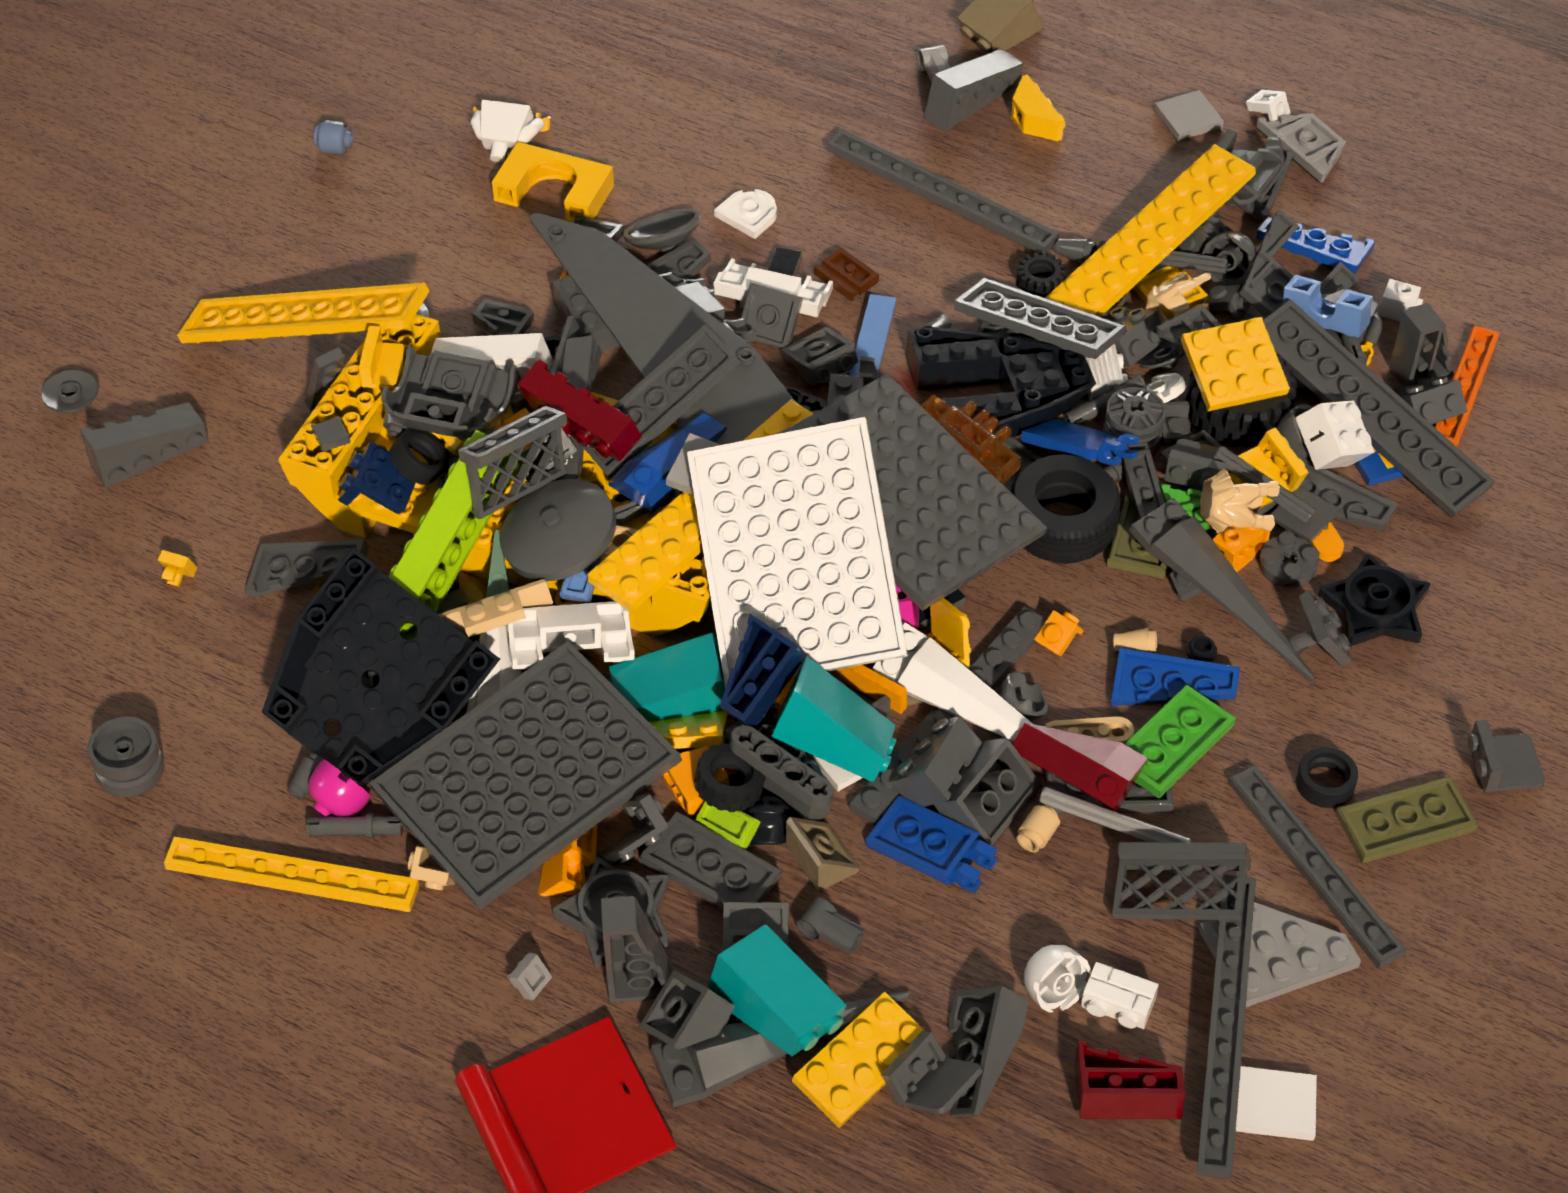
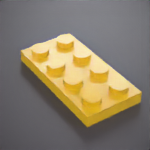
M884 992L801 1068L791 1081L840 1128L886 1085L881 1074L924 1029Z

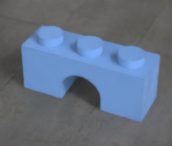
M1294 275L1284 288L1283 305L1291 299L1324 329L1337 331L1347 336L1358 338L1370 324L1373 296L1346 289L1336 304H1332L1322 297L1320 281Z

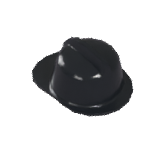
M763 796L760 797L759 801L755 802L754 806L742 811L761 821L749 845H779L786 843V821L789 817L794 816L789 813V807L777 797Z

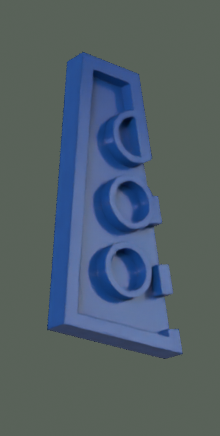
M1267 217L1258 229L1256 239L1263 241L1272 218ZM1296 223L1300 227L1281 247L1293 254L1302 255L1313 259L1317 263L1327 264L1332 267H1336L1341 262L1356 274L1373 250L1375 240L1366 238L1364 243L1352 240L1353 235L1342 233L1341 237L1327 235L1325 229L1304 230L1301 224Z
M1120 648L1111 706L1168 703L1186 685L1210 701L1235 699L1240 667Z

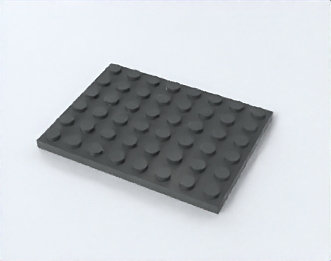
M888 374L780 432L785 433L866 417L895 584L922 611L1039 539L1047 530V527Z
M567 641L369 784L375 794L422 846L426 847L431 857L449 874V877L480 911L680 763L682 758L681 754Z

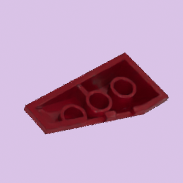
M1024 723L1012 743L1021 757L1115 812L1119 810L1148 761L1147 757L1121 742L1030 723Z

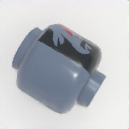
M324 120L320 126L315 127L314 145L318 146L319 151L322 153L343 155L348 147L353 145V132H349V127L345 122Z

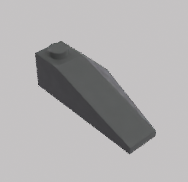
M1004 986L955 990L949 1017V1032L953 1033L954 1047L949 1049V1058L979 1064L982 1073L975 1080L974 1085L967 1089L954 1103V1106L951 1108V1115L954 1117L980 1115L1023 1032L1029 1000Z

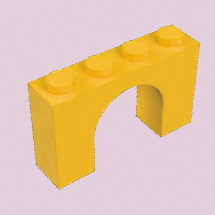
M521 142L516 143L492 181L494 201L515 207L519 206L528 190L540 181L560 179L571 183L573 187L564 200L565 218L571 222H574L575 215L595 219L614 187L613 166Z

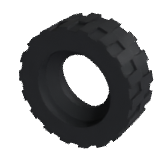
M720 743V745H713L710 749L705 750L702 753V757L699 758L694 782H696L695 790L698 791L699 797L707 802V805L716 807L717 810L729 812L744 811L746 808L754 806L756 801H759L766 777L734 754L730 749V744ZM722 768L737 770L745 776V783L742 786L722 784L716 780L715 772Z

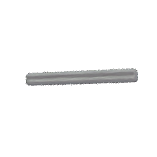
M1044 787L1039 799L1042 804L1147 842H1191L1189 838L1048 787Z

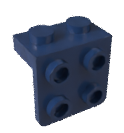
M370 441L360 452L355 451L349 459L348 466L351 468L349 473L347 472L343 476L339 484V488L342 490L338 501L348 506L361 493L394 513L402 514L407 507L415 483L402 476L394 467L389 451Z

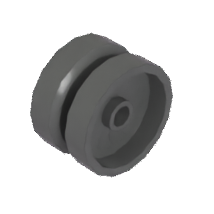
M136 717L115 718L99 726L90 736L87 746L89 758L94 768L97 782L105 792L119 797H132L143 794L153 788L161 778L164 769L163 758L155 731L147 722Z

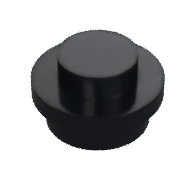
M1197 636L1187 646V656L1189 659L1212 662L1216 658L1217 648L1209 637Z

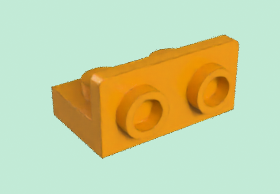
M1249 509L1253 513V515H1258L1257 513ZM1228 526L1223 532L1217 534L1213 541L1224 552L1223 555L1235 571L1239 572L1260 554L1262 546L1269 540L1270 531L1252 527Z

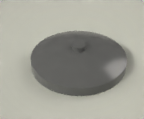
M564 479L547 483L524 496L507 515L500 534V545L503 555L515 572L531 580L545 579L546 581H555L573 576L592 565L606 551L616 530V512L607 494L599 486L591 482L579 479Z

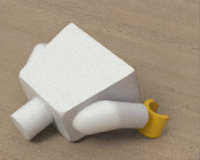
M482 100L481 110L473 107L474 114L470 121L476 138L482 141L484 148L491 150L490 160L503 163L506 152H511L517 142L527 144L538 132L548 131L550 129L551 117L541 118V114L536 113L533 120L534 117L529 105Z

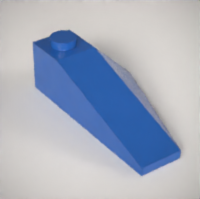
M703 413L627 461L608 484L638 505L654 513L674 490V488L666 485V478L689 433L716 443L726 432L727 427Z

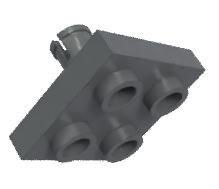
M1309 590L1299 595L1311 627L1289 638L1295 651L1301 654L1303 651L1319 643L1342 667L1352 663L1353 660L1349 653L1352 646L1344 633L1341 634L1339 630L1342 622L1334 610L1330 611L1322 597L1317 599Z

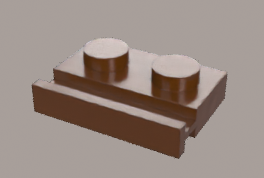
M843 248L838 249L822 260L821 265L814 266V275L827 284L829 280L833 281V288L850 301H853L854 296L857 294H863L879 282V274Z

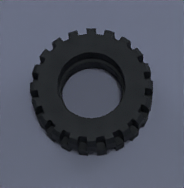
M1279 355L1277 356L1290 387L1288 394L1208 412L1191 369L1186 401L1189 402L1190 406L1188 416L1192 418L1191 421L1197 429L1205 430L1220 444L1226 442L1230 443L1232 447H1238L1239 445L1254 447L1256 443H1260L1267 431L1275 427L1277 429V424L1282 416L1294 407L1297 393V381L1294 377V372L1289 365L1286 366V361Z

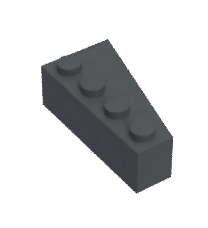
M189 402L155 410L152 416L144 417L141 414L131 416L130 421L120 424L111 421L103 423V428L91 430L90 427L80 429L91 468L105 489L208 442L204 422Z
M617 895L601 899L609 1003L655 1000L673 972L671 960L635 896L625 897Z

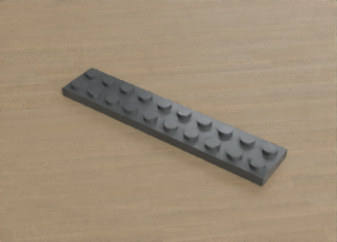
M1291 299L1263 320L1276 355H1280L1286 361V366L1289 365L1294 376L1324 403L1354 401L1361 412V419L1366 432L1371 437L1372 446L1451 518H1455L1492 488L1495 481Z

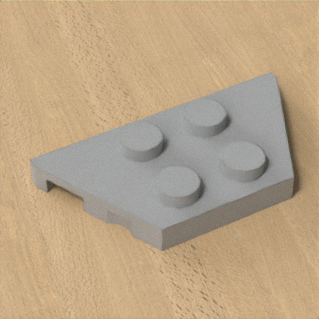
M1313 113L1300 114L1298 116L1285 115L1280 117V121L1267 122L1265 117L1259 118L1256 127L1268 137H1280L1283 150L1285 152L1293 151V159L1320 182L1326 179L1345 149L1346 141Z

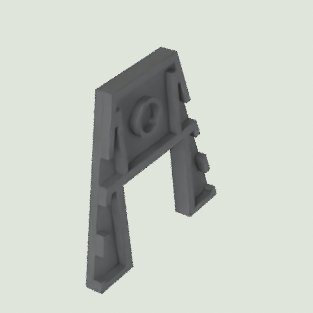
M1280 209L1271 220L1239 292L1244 299L1266 318L1283 305L1284 288L1294 277L1272 258L1300 227ZM1339 262L1321 283V295L1332 294L1342 289H1350L1359 282L1360 278Z

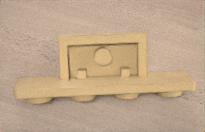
M541 579L438 615L464 635L467 634L469 638L525 619L526 615L523 608L553 605V600L546 580Z

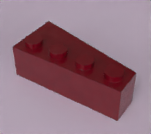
M539 359L517 384L533 412L548 406L566 413L567 424L562 426V428L568 435L574 437L584 447L588 445L593 447L604 458L610 456L620 462L642 437L633 419L604 400L599 404L596 397L581 386L577 390L568 381V377L559 371L556 375H553L547 368L548 364Z

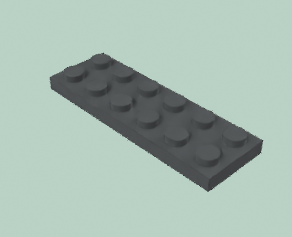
M983 278L955 300V310L965 313L969 317L988 321L992 325L1011 329L1015 333L1031 336L1038 341L1051 343L1059 346L1061 349L1082 354L1087 358H1098L1124 336L1125 325L987 278Z
M706 324L703 325L613 406L633 419L642 436L620 462L610 456L604 458L589 445L584 447L585 451L611 479L627 461L637 456L741 362Z

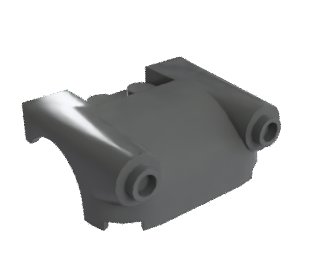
M407 346L405 367L398 386L392 392L388 387H384L382 390L381 401L386 409L383 427L387 429L389 435L396 438L409 428L465 439V441L473 436L475 430L489 435L502 427L521 376L516 366H512L510 372L498 370L496 365L490 364L489 361L439 351L431 352L430 356L416 354L412 346Z

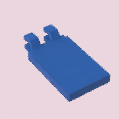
M1054 419L1022 430L1021 442L1088 460L1097 459L1100 463L1117 465L1122 463V457L1129 459L1138 457V451L1129 450L1127 443L1129 445L1139 443V437L1129 433L1118 436Z
M901 796L896 798L866 838V847L948 885L951 883L954 885L957 882L961 888L973 893L981 885V880L978 879L981 876V871L968 865L973 859L978 866L990 871L997 863V858L994 857L997 853V848L981 841L979 832Z

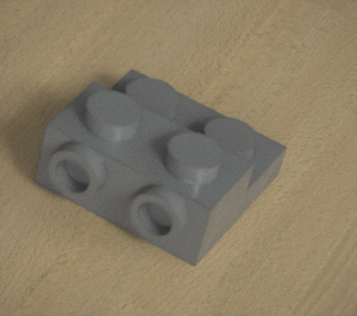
M827 326L781 349L783 359L796 367L799 377L811 386L825 383L830 379L831 374L849 371L858 363L854 344Z

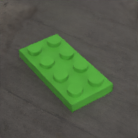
M1186 685L1125 743L1126 746L1148 758L1147 763L1135 782L1160 799L1234 726L1236 718Z

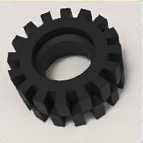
M1038 252L1033 253V257L1028 254L1025 256V260L1021 259L1018 264L1016 286L1028 293L1045 298L1065 280V264H1062L1060 258L1055 260V255L1053 254L1047 257L1046 252H1042V256H1038ZM1035 275H1044V276H1047L1048 278L1041 279V278H1036V277H1034V276H1035Z

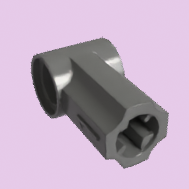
M820 897L813 899L796 922L798 930L807 938L815 941L821 938L849 955L856 952L865 936L864 928L839 915L829 901Z

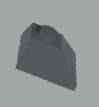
M673 970L639 1027L679 1050L718 1036L723 1026L728 1022L735 1006L710 989Z

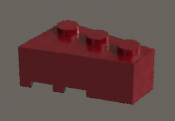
M1078 1040L1075 1073L1080 1119L1182 1120L1186 1093L1181 1066L1140 1056L1139 1060L1119 1055V1050L1109 1048L1108 1052L1088 1047V1042Z

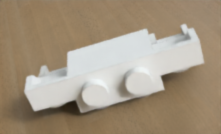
M732 258L724 271L718 273L714 281V294L740 300V308H744L750 282L804 297L799 313L818 317L822 306H826L833 290V281L829 280L828 284L811 281V276L807 275L805 282L801 286V278L759 269L756 268L754 263H752L751 267L735 264V259Z
M616 601L523 608L526 618L506 625L513 669L528 670L543 659L542 653L553 652L567 641L577 650L601 648L604 662L634 660L629 613L626 608Z

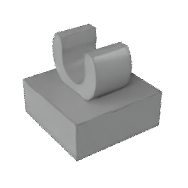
M528 953L522 961L517 963V967L511 974L507 975V978L512 986L519 990L524 999L533 1001L550 981L552 975L537 954Z

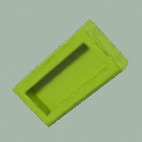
M705 801L694 821L741 848L747 849L761 821L740 810L735 812L717 810L716 807L707 805Z

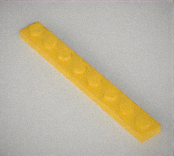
M175 836L164 860L166 870L411 912L420 886L419 880L410 877Z

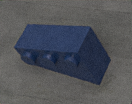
M750 614L744 639L740 642L738 648L739 655L734 669L731 670L720 706L743 725L756 728L807 655L799 645Z

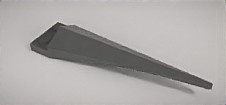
M1172 498L1132 524L1129 531L1148 553L1186 578L1233 614L1309 682L1315 680L1313 673L1196 517L1191 518L1175 498Z
M911 992L890 994L889 996L899 1004L908 1000ZM878 997L845 1003L847 1006L841 1018L843 1023L839 1029L848 1026ZM744 1022L725 1025L718 1036L679 1050L665 1042L651 1045L650 1054L672 1108L705 1099L748 1074L787 1055L785 1051Z

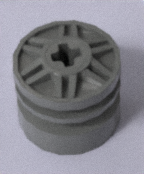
M1129 387L1120 389L1113 393L1107 401L1103 432L1118 436L1126 433L1139 437V443L1134 445L1127 443L1128 449L1131 451L1150 449L1151 456L1154 457L1161 446L1166 413L1165 404L1156 393L1145 388Z

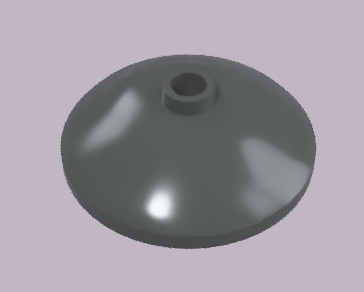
M678 209L658 213L630 225L623 232L624 240L632 246L646 250L660 249L661 252L670 251L676 248V244L684 241L693 233L701 221L699 211L694 209Z

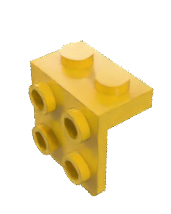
M1276 427L1265 433L1257 447L1238 455L1274 481H1278V484L1290 492L1297 490L1309 473L1304 462L1296 456L1286 438L1281 436ZM1227 470L1234 485L1246 483ZM1267 496L1263 497L1262 505L1256 510L1273 502V500Z
M943 598L930 606L931 633L926 634V636L931 637L966 668H970L969 619L965 613L953 606L949 600Z

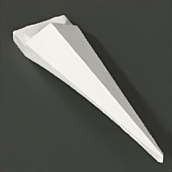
M906 622L903 624L908 656L879 661L872 668V670L905 687L907 695L955 716H960L962 719L1003 738H1008L1012 742L1024 723L1033 724L931 637H927Z

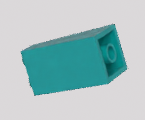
M712 633L609 667L611 679L608 681L648 722L724 711L720 703L725 691V682L719 645Z
M807 657L783 702L771 735L775 739L871 782H874L879 772L885 773L892 757L889 755L897 740L892 737L896 726L894 723Z
M766 924L718 954L707 987L735 1006L732 1011L734 1016L790 1056H794L802 1049L804 1051L810 1050L821 1036L826 1033L831 1035L836 1032L843 1023L841 1018L847 1006Z

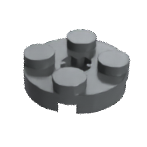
M1282 532L1279 536L1269 539L1262 546L1259 556L1260 570L1266 579L1276 585L1287 587V583H1297L1296 587L1303 586L1309 583L1316 574L1319 552L1306 540L1296 537L1291 532ZM1284 558H1289L1294 560L1295 563L1288 562L1286 564L1283 561Z

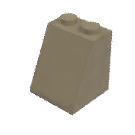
M974 0L957 17L961 25V33L969 40L971 38L975 39L979 47L985 52L988 50L994 52L999 49L1006 51L1043 28L1032 0Z

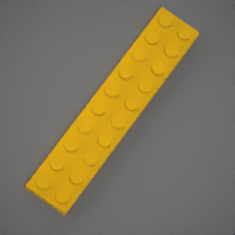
M1214 144L1059 284L1058 287L1049 293L1045 299L1101 317L1256 175L1255 167Z
M424 282L201 299L177 336L181 343H201L345 332L355 333L368 331L369 326H379L381 330H401L408 328L411 324V321L428 295L429 289Z
M791 399L743 441L778 434L813 415V413ZM682 492L587 574L588 582L631 613L634 612L666 584L668 579L674 577L678 571L682 570L703 551L694 496Z

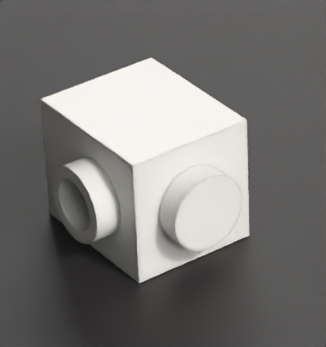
M1389 279L1379 310L1380 316L1401 322L1403 310L1423 304V299L1419 298L1421 287Z

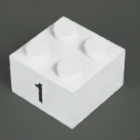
M1354 401L1320 403L1295 417L1315 470L1347 467L1375 453L1371 444V437L1366 432L1362 422L1361 412Z

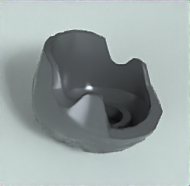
M1013 671L1007 675L999 689L998 695L1029 721H1034L1044 716L1048 712L1049 704L1043 694L1042 686L1039 683L1028 685L1025 674Z

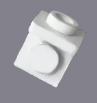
M1261 90L1246 101L1248 111L1260 112L1261 114L1268 113L1270 122L1280 121L1281 116L1291 114L1285 92Z

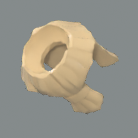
M1183 272L1178 273L1159 287L1153 286L1148 294L1145 310L1156 311L1161 324L1202 305L1197 304L1190 307L1182 295L1211 279V275L1203 273L1198 277L1187 280L1189 277ZM1203 303L1205 308L1209 310V304ZM1161 304H1164L1168 310L1173 312V318L1168 319L1164 315Z
M1223 469L1204 481L1200 498V515L1217 533L1223 532L1228 526L1252 527L1272 531V528L1275 526L1273 515H1253L1249 509L1256 510L1261 506L1265 496H1278L1280 486L1278 481L1234 485L1228 471Z

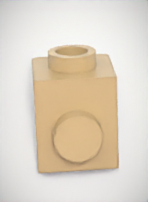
M417 846L416 850L412 851L408 861V869L411 870L410 878L425 881L424 887L436 890H443L444 886L455 885V882L443 869L427 866L429 853L426 847Z

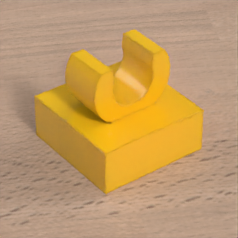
M162 550L158 561L165 567L162 579L167 580V584L179 587L183 575L194 578L198 568L189 557Z

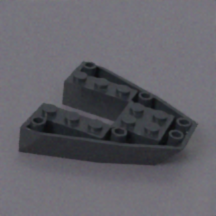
M922 327L907 330L905 356L917 390L999 383L1002 393L936 399L932 401L931 416L969 453L1000 443L1011 437H1017L1022 434V430L1045 423L1067 412L1096 385L1087 360L1082 354L1061 349L1059 346L1045 341L1020 336L938 327Z

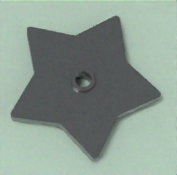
M597 858L590 877L583 885L581 891L555 906L552 910L553 918L585 936L595 968H598L605 964L601 899L617 895L625 897L635 896L663 948L669 946V939L658 910L669 887V876H639L631 871L617 869L602 858Z

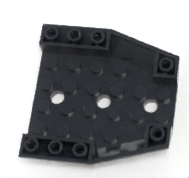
M352 548L295 619L261 713L312 753L322 757L339 769L345 776L363 787L447 728L497 665L500 658L478 641H472L382 573L375 563L355 548ZM411 623L417 627L418 633L415 638L406 640L401 637L400 629L404 624ZM372 671L379 675L380 681L376 687L367 688L362 684V677L365 673ZM330 720H336L341 724V731L335 737L325 735L323 730L325 723Z

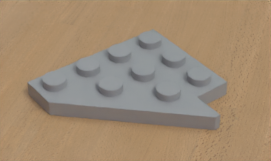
M1254 902L1246 1007L1359 968L1361 959L1346 934ZM1208 920L1200 923L1199 932L1216 960L1219 920Z

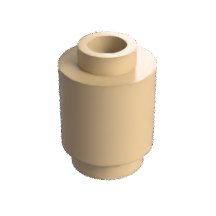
M1046 805L1034 806L1018 829L1017 841L1020 846L1030 852H1038L1039 849H1043L1060 825L1057 812Z

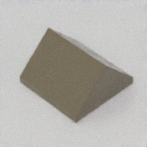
M794 817L788 818L786 821V847L818 892L856 874L860 870L858 864L828 823Z

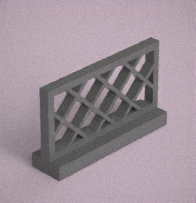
M544 406L458 450L459 460L467 464L473 515L475 518L482 519L566 474L561 427L567 424L566 413ZM551 432V439L547 447H545L542 443L546 435ZM532 443L526 458L521 457L520 455L525 445ZM539 449L544 451V454L538 466H536L533 462ZM510 454L511 456L504 470L499 468L503 457ZM551 457H554L555 469L546 472L545 470ZM519 460L523 464L517 477H514L511 474ZM489 466L481 482L478 469ZM530 468L534 469L535 472L530 482L525 484L524 480ZM497 471L501 473L495 489L490 487V484ZM511 479L514 483L509 493L503 495L502 492L508 480ZM488 490L492 495L487 505L483 506L482 500Z
M1119 842L1118 856L1120 861L1112 909L1114 919L1242 920L1247 871H1250L1251 857L1246 843ZM1127 870H1141L1145 874L1133 884L1126 879ZM1163 870H1171L1177 874L1165 884H1162L1155 877ZM1194 871H1205L1208 874L1196 885L1187 877ZM1226 871H1239L1238 877L1228 885L1219 877ZM1151 880L1158 889L1145 898L1138 889ZM1183 880L1191 889L1177 898L1170 889ZM1215 881L1223 889L1209 899L1201 890ZM1132 894L1141 901L1134 908H1122L1123 901ZM1164 894L1173 901L1165 909H1156L1152 905L1153 902ZM1196 894L1205 902L1197 909H1188L1184 905ZM1227 895H1230L1235 900L1234 910L1220 909L1216 904Z

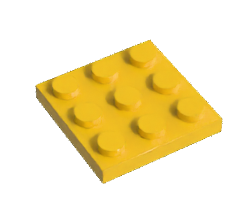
M1262 317L1182 334L1180 340L1208 412L1288 394L1290 387Z

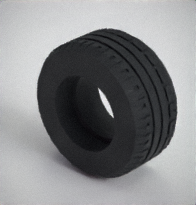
M1053 455L1034 461L1023 468L1015 477L1011 493L1047 527L1042 537L1024 547L1027 552L1039 559L1053 563H1077L1101 553L1113 540L1118 524L1121 498L1113 478L1099 465L1078 456ZM1053 502H1067L1079 506L1085 512L1075 516H1061L1047 511L1042 506Z

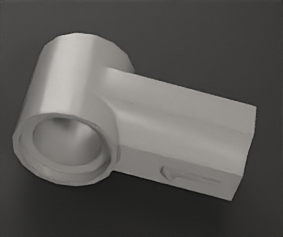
M944 45L918 50L920 69L923 72H927L931 82L933 81L934 74L950 68L947 50Z

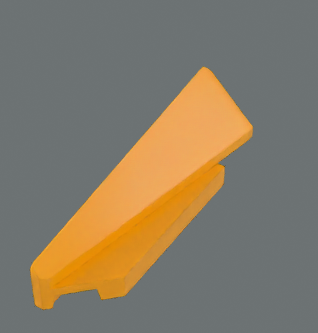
M597 824L543 864L538 890L539 895L574 896L581 891L586 883L584 865L588 867L596 860Z

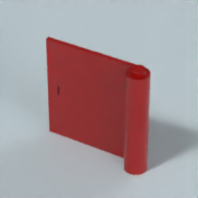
M609 1016L489 1072L484 1065L476 1064L463 1069L455 1078L459 1092L507 1193H583L677 1148Z

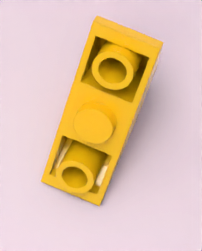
M1028 74L1024 75L1013 96L1012 120L1025 134L1054 141L1062 140L1063 128H1065L1064 117L1055 110L1050 99L1043 95L1038 84L1034 83Z

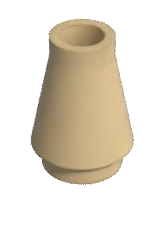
M1144 628L1114 634V651L1124 648L1157 654V631Z

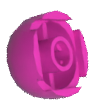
M325 759L317 765L309 779V794L316 801L313 808L325 817H329L330 814L337 817H351L365 807L372 797L366 790L341 773L339 769Z

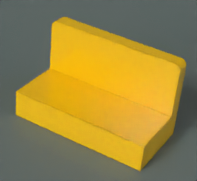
M379 326L368 327L359 364L361 384L365 388L383 389L388 387L389 389H395L403 363L405 345L383 343Z

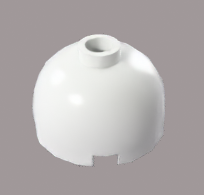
M1049 945L1037 951L1028 961L1024 971L1025 988L1032 1000L1047 1012H1053L1051 1009L1060 1006V1009L1063 1011L1075 1004L1083 995L1087 985L1085 978L1087 972L1091 975V968L1088 961L1073 949L1065 945Z

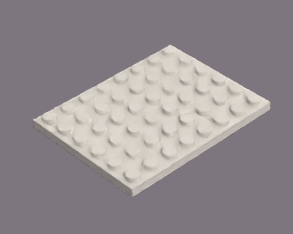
M866 417L687 452L725 688L731 670L735 667L739 655L738 648L740 642L744 639L750 614L799 645L807 655V658L812 659L826 671L908 656ZM802 664L799 666V668L794 673L792 678L797 676Z

